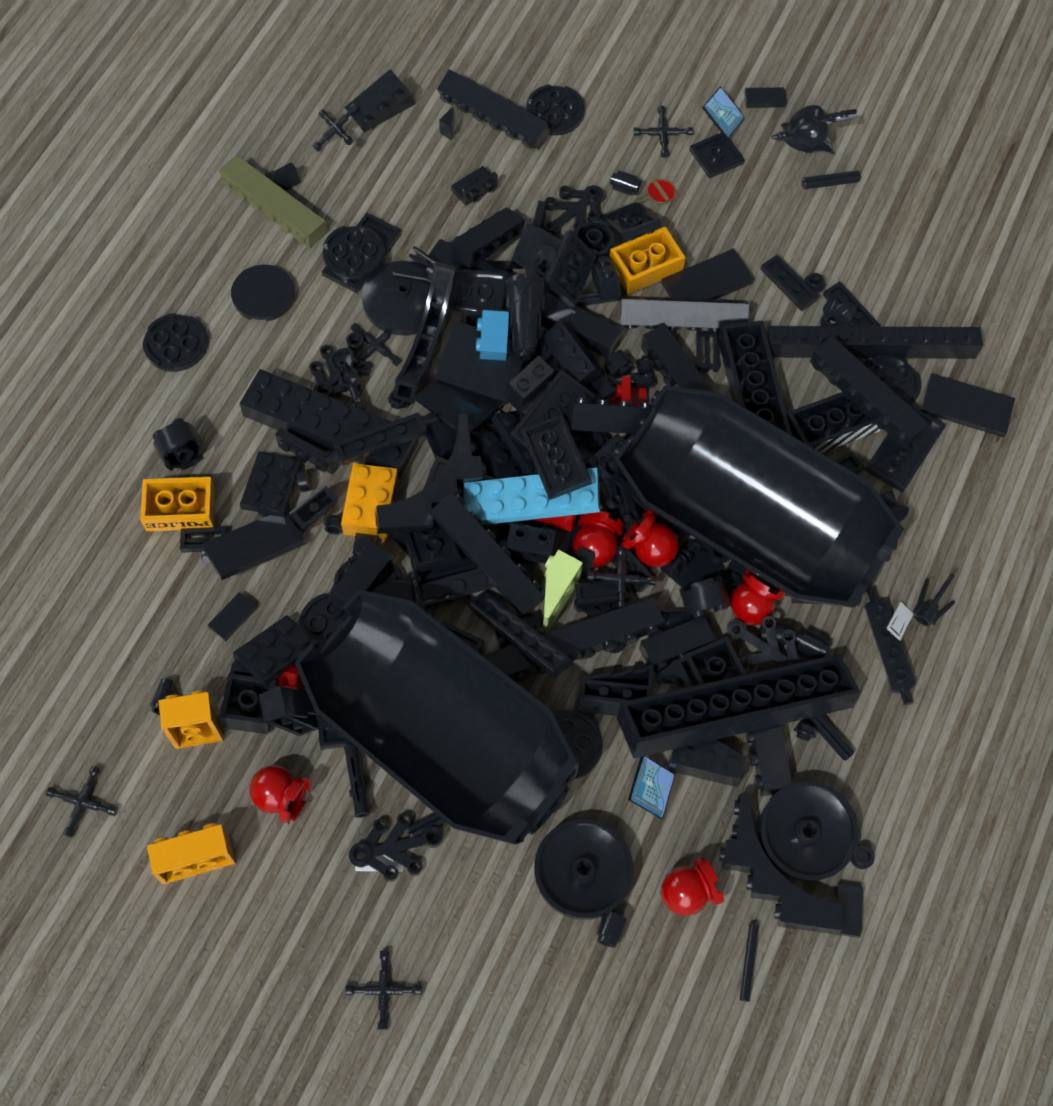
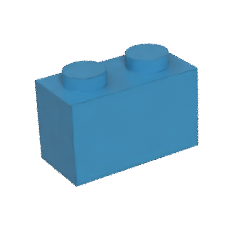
M483 310L482 318H478L477 331H481V338L476 340V351H480V359L506 361L509 312Z

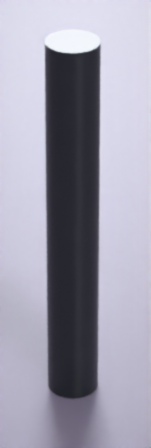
M749 924L739 999L743 1002H750L759 925Z

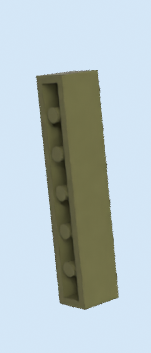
M234 156L219 169L221 182L227 189L231 188L240 199L247 200L256 211L260 210L268 220L276 222L284 232L292 234L300 244H305L311 248L327 234L325 220L239 156Z

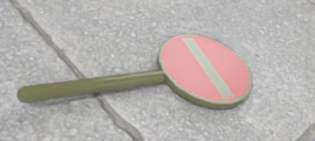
M656 179L648 184L646 197L624 206L635 202L639 204L649 199L657 204H668L674 200L676 189L671 182L665 179Z

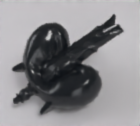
M818 105L806 106L797 111L789 122L782 123L781 127L784 129V132L772 135V139L777 141L784 139L793 149L806 153L827 151L833 154L832 144L828 139L827 124L857 117V109L825 114L824 110Z

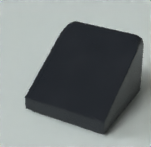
M453 108L449 109L439 119L440 134L449 140L452 139L455 123Z

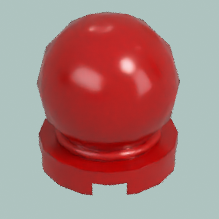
M647 510L642 515L645 517L639 525L635 522L623 537L624 541L620 544L627 550L634 547L636 556L642 563L651 567H663L671 563L677 555L679 549L678 536L668 525L655 523L657 515L653 511Z
M600 511L587 513L586 515L581 514L579 519L581 529L577 531L573 539L575 557L579 547L595 554L591 568L603 567L613 560L617 553L616 538L622 535L624 523L619 518L617 521L608 518L609 513Z
M745 570L742 576L746 582L740 583L732 592L730 598L731 612L736 619L744 624L758 626L762 624L764 617L772 616L776 607L775 599L782 600L785 593L750 571Z
M270 765L262 767L253 775L249 785V796L253 804L262 812L270 814L279 812V819L290 824L291 820L295 821L301 814L306 804L303 798L306 790L311 792L312 781L303 775L295 779L292 772L285 767Z
M704 856L694 859L693 868L688 866L676 867L667 873L663 879L660 889L661 898L672 913L683 917L696 915L704 909L708 901L713 906L724 902L723 892L717 893L714 882L718 881L717 876L709 861L704 859Z

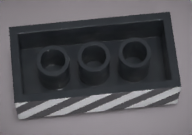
M843 392L787 412L792 436L820 453L880 431L875 422L868 415L863 414L852 400L844 396Z

